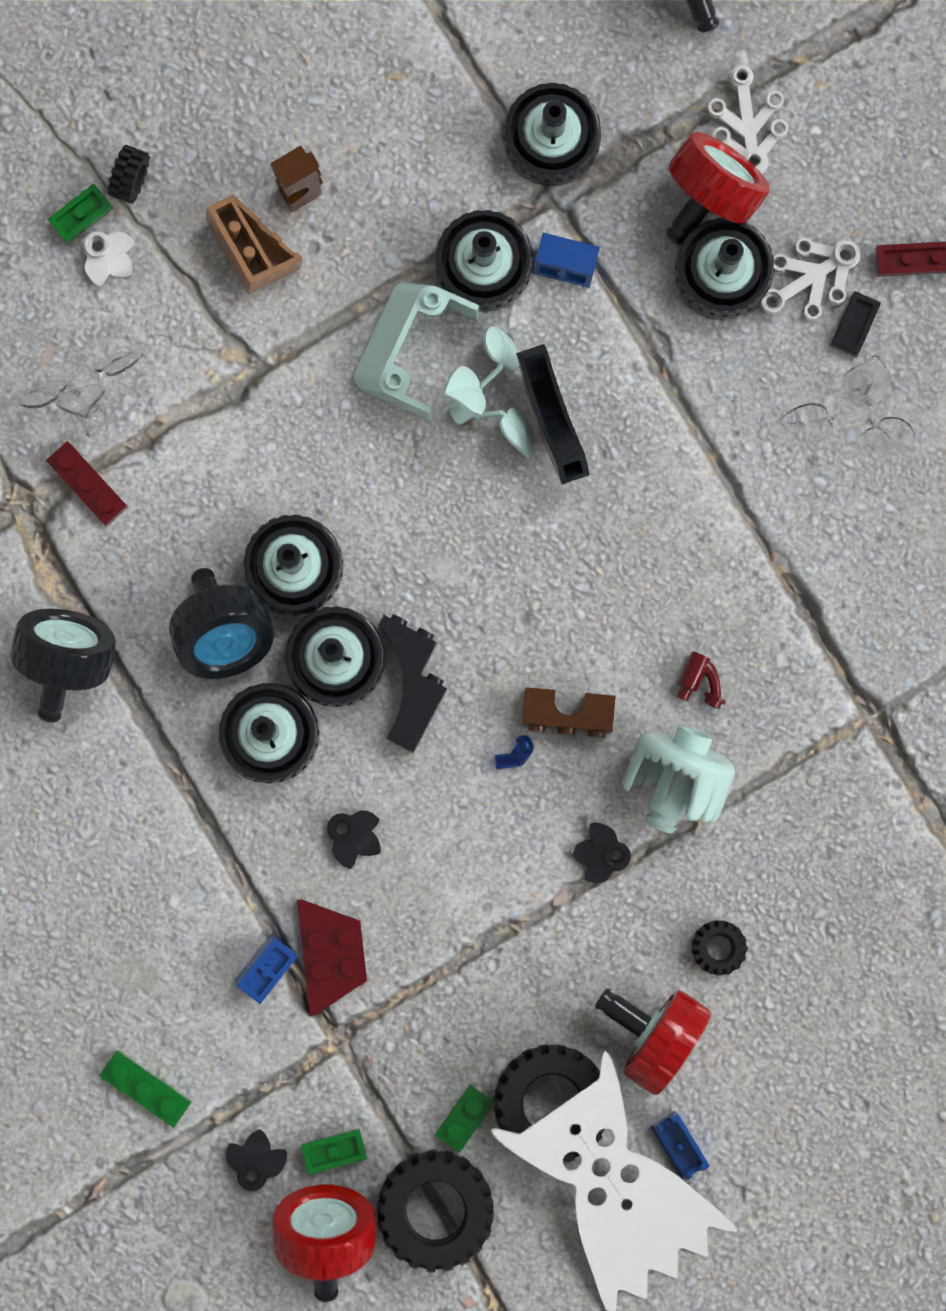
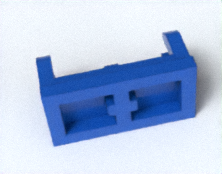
M543 232L535 259L533 274L590 288L600 247Z
M271 933L235 978L234 982L238 988L261 1004L297 959L298 955Z
M676 1111L650 1126L681 1179L685 1178L688 1180L697 1171H704L710 1167Z

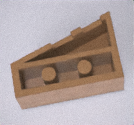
M234 195L207 207L206 221L248 295L300 269L302 257L285 245L276 233L273 234L263 225L261 219Z

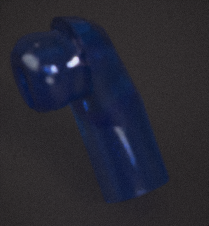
M521 735L517 737L516 745L511 753L494 755L496 770L523 766L533 753L534 745L531 738L527 735Z

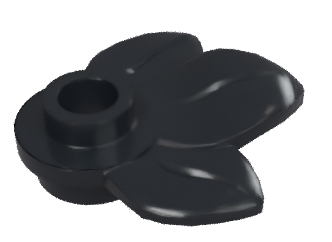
M361 810L351 816L339 813L329 820L327 832L334 841L332 852L335 859L341 865L352 869L357 855L373 856L381 852L379 839L372 832L380 819L369 811ZM339 823L347 824L348 831L345 834L337 832L336 828Z
M595 822L589 825L591 840L578 843L571 849V853L579 863L588 866L585 873V881L601 883L608 880L614 871L625 869L630 863L631 853L624 843L618 842L616 833L611 827ZM612 851L620 852L621 860L619 862L611 861L610 854Z
M258 1129L249 1135L244 1146L229 1143L226 1151V1160L228 1166L237 1172V1180L240 1186L248 1191H256L265 1185L267 1178L280 1174L287 1161V1150H271L268 1137L261 1129ZM249 1170L257 1171V1180L251 1181L248 1179L247 1172Z

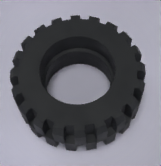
M544 1044L523 1051L522 1054L513 1058L508 1063L504 1072L502 1071L495 1089L494 1110L500 1130L521 1134L533 1126L525 1115L523 1100L526 1090L536 1079L545 1075H559L570 1080L580 1093L599 1079L600 1070L582 1052L568 1048L565 1045ZM573 1124L569 1131L572 1135H579L581 1127L578 1124ZM604 1129L600 1130V1131L597 1133V1135H596V1142H597V1143H598V1142L600 1141V1139L602 1138V1133H603ZM569 1152L564 1156L563 1161H566V1163L574 1161V1158L580 1156V1154Z
M436 1149L427 1150V1152L420 1154L417 1152L410 1155L405 1161L397 1164L384 1181L377 1203V1223L387 1248L390 1247L397 1259L400 1261L403 1259L409 1263V1267L416 1270L418 1267L424 1268L426 1272L435 1273V1270L444 1269V1272L450 1271L459 1264L463 1266L468 1263L474 1254L477 1255L481 1251L484 1242L488 1240L494 1218L491 1189L488 1182L484 1179L483 1173L478 1167H474L467 1158L459 1157L454 1152L447 1150L445 1152H439ZM438 1181L449 1184L460 1194L464 1203L465 1213L460 1227L446 1238L429 1239L421 1236L412 1228L407 1217V1203L411 1194L419 1186L428 1182Z

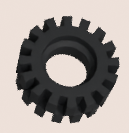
M129 145L122 147V151L120 150L118 153V158L115 159V166L111 170L112 175L109 177V196L134 203V200L138 198V194L141 192L145 176L148 173L147 168L150 164L148 152Z
M715 920L705 923L696 931L695 937L692 939L691 951L696 964L701 969L710 974L725 975L731 974L734 970H738L741 967V963L746 959L745 955L746 951L748 952V946H746L747 940L745 936H743L742 931L730 922ZM715 936L727 938L731 945L729 955L721 960L712 958L708 952V943Z

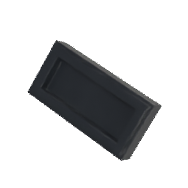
M854 291L830 346L857 358L881 302Z

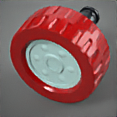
M701 132L690 134L669 163L670 174L690 198L673 220L672 226L666 230V235L671 241L681 245L685 237L696 226L700 225L709 211L734 223L747 222L758 210L769 193L770 188L766 178L749 160L724 142Z
M609 988L603 991L594 1005L597 1010H602L607 1017L637 1036L633 1044L635 1048L625 1064L623 1073L637 1085L654 1095H659L675 1077L699 1041L711 1018V1012L708 1008L680 990H676L659 1011L656 1010L651 1016L620 995L613 994Z
M332 1184L308 1186L287 1195L276 1207L272 1220L273 1246L278 1262L290 1273L314 1280V1296L317 1300L321 1302L335 1300L338 1296V1279L360 1270L369 1262L374 1253L376 1224L374 1210L370 1202L353 1189Z

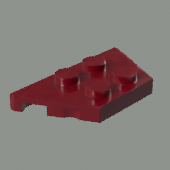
M300 899L297 900L309 1012L310 1016H315L367 981L361 920Z

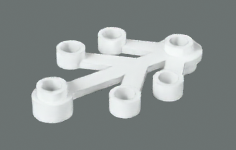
M739 65L732 69L729 76V84L738 93L741 119L727 110L725 102L719 98L710 101L708 114L712 118L720 119L744 137L745 148L730 138V132L725 127L716 128L712 137L716 138L717 133L725 134L726 139L722 142L735 149L747 160L752 157L757 158L759 164L755 167L764 174L769 164L767 154L779 139L786 136L788 124L782 119L775 120L771 124L770 134L759 147L756 135L771 115L781 109L784 103V96L779 91L770 92L766 98V104L754 118L749 90L753 81V72L749 67ZM743 72L746 74L747 79L739 80L736 75ZM777 97L780 100V104H771L770 98ZM718 104L722 107V111L716 113L711 107ZM780 125L784 128V132L776 133L774 127Z
M809 238L799 239L795 245L796 254L800 257H808L810 254L829 258L821 264L791 259L782 253L776 254L774 256V272L783 273L787 270L804 275L781 290L769 289L760 303L761 309L769 315L777 314L782 310L785 301L812 284L809 302L803 310V316L811 322L818 320L822 314L820 304L826 275L835 269L834 287L829 291L827 298L830 304L834 306L841 305L846 299L845 285L848 270L854 268L860 260V250L852 241L843 240L834 246L812 242ZM806 243L809 246V251H801L799 245ZM843 251L848 252L850 259H841L840 253ZM782 259L785 262V266L782 268L777 267L775 260ZM835 291L840 292L842 299L834 300L832 293ZM774 299L777 302V306L770 308L767 306L766 301ZM814 307L817 309L818 314L810 316L807 309Z

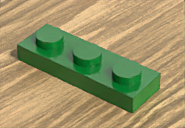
M119 1050L114 1053L99 1075L173 1128L192 1103L190 1099Z

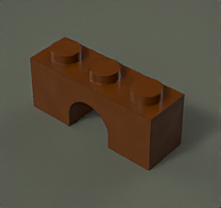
M302 145L270 163L272 172L276 177L277 189L291 212L298 210L322 195L320 185L323 184V181L320 177L319 163L311 151L305 152Z
M525 688L522 725L528 726L527 731L544 733L547 727L558 728L557 734L575 735L576 730L588 731L587 736L594 738H605L606 733L613 732L616 696L585 693L582 710L575 715H565L555 705L556 690Z

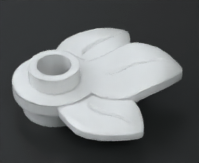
M117 231L109 235L103 232H92L86 236L83 241V251L87 256L85 270L93 283L102 286L109 274L118 278L132 276V262L126 253L134 247L135 241L129 235ZM96 243L103 244V249L99 252L93 250V246Z

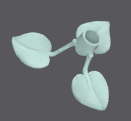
M492 326L485 331L483 343L490 358L497 362L496 369L479 384V380L472 370L465 366L457 368L449 377L443 396L455 400L450 403L449 412L458 424H463L474 417L477 421L488 417H500L499 427L503 435L519 452L529 459L533 452V433L526 417L515 408H509L506 413L503 410L484 412L486 400L482 393V388L499 374L503 367L508 372L513 373L519 366L516 356L518 351L511 338L501 329Z

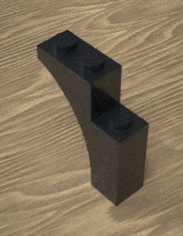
M545 344L516 353L527 398L537 418L542 441L561 484L589 476L590 472L585 452L567 412Z
M392 614L390 618L383 615L378 626L392 643L398 655L403 677L401 706L387 740L415 753L447 692V688L442 686L444 680L431 673H428L427 677L422 675L437 647V642L433 640L435 635L420 627L417 632L407 627L408 621L395 614Z

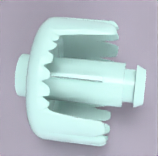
M682 725L678 726L675 736L650 731L639 737L622 785L625 791L629 792L632 784L634 786L641 784L644 775L643 786L645 788H649L658 780L649 804L652 812L651 814H646L649 826L666 833H674L679 828V825L676 823L678 819L682 820L684 818L688 804L687 820L697 821L702 816L701 822L707 823L710 820L711 823L717 821L735 777V767L726 757L709 749L713 737L702 731Z

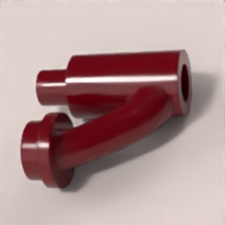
M692 651L677 683L681 686L677 697L688 701L691 692H697L703 676L706 675L710 686V693L705 692L704 696L706 698L704 703L721 709V706L725 705L726 701L721 698V686L717 669L710 661V658Z

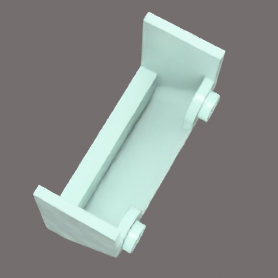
M409 282L398 284L393 289L355 370L354 379L357 387L369 395L431 422L433 417L432 407L405 396L410 386V378L403 368L393 364L417 311L434 317L440 315L448 308L477 321L479 318V305L437 286Z

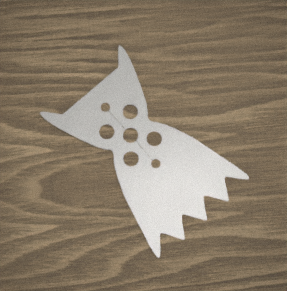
M604 1051L602 1056L600 1077L596 1082L523 1133L516 1134L492 1129L494 1136L512 1152L554 1178L575 1185V1207L581 1242L606 1311H616L619 1290H624L642 1299H647V1274L649 1269L677 1278L679 1248L705 1257L708 1256V1227L737 1232L735 1225L679 1176L654 1160L639 1153L630 1152L627 1149V1123L620 1085L612 1059L606 1051ZM573 1124L580 1125L581 1131L579 1135H572L569 1129ZM605 1128L611 1129L615 1135L613 1143L607 1147L599 1146L596 1142L597 1133ZM569 1152H577L581 1155V1165L575 1170L566 1169L563 1165V1158ZM599 1158H605L610 1162V1171L604 1176H596L592 1172V1164ZM626 1165H635L639 1170L638 1178L632 1183H626L620 1177V1172ZM600 1187L606 1192V1200L599 1206L591 1205L588 1201V1194L593 1188ZM625 1199L632 1201V1207L629 1210H623L621 1207V1203Z

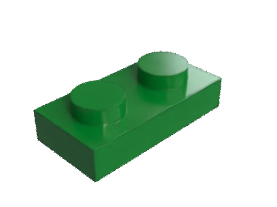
M93 183L49 217L48 221L66 244H69L114 208Z
M470 1084L435 1133V1136L460 1153L493 1106L494 1101Z
M360 1128L300 1145L308 1175L368 1158Z

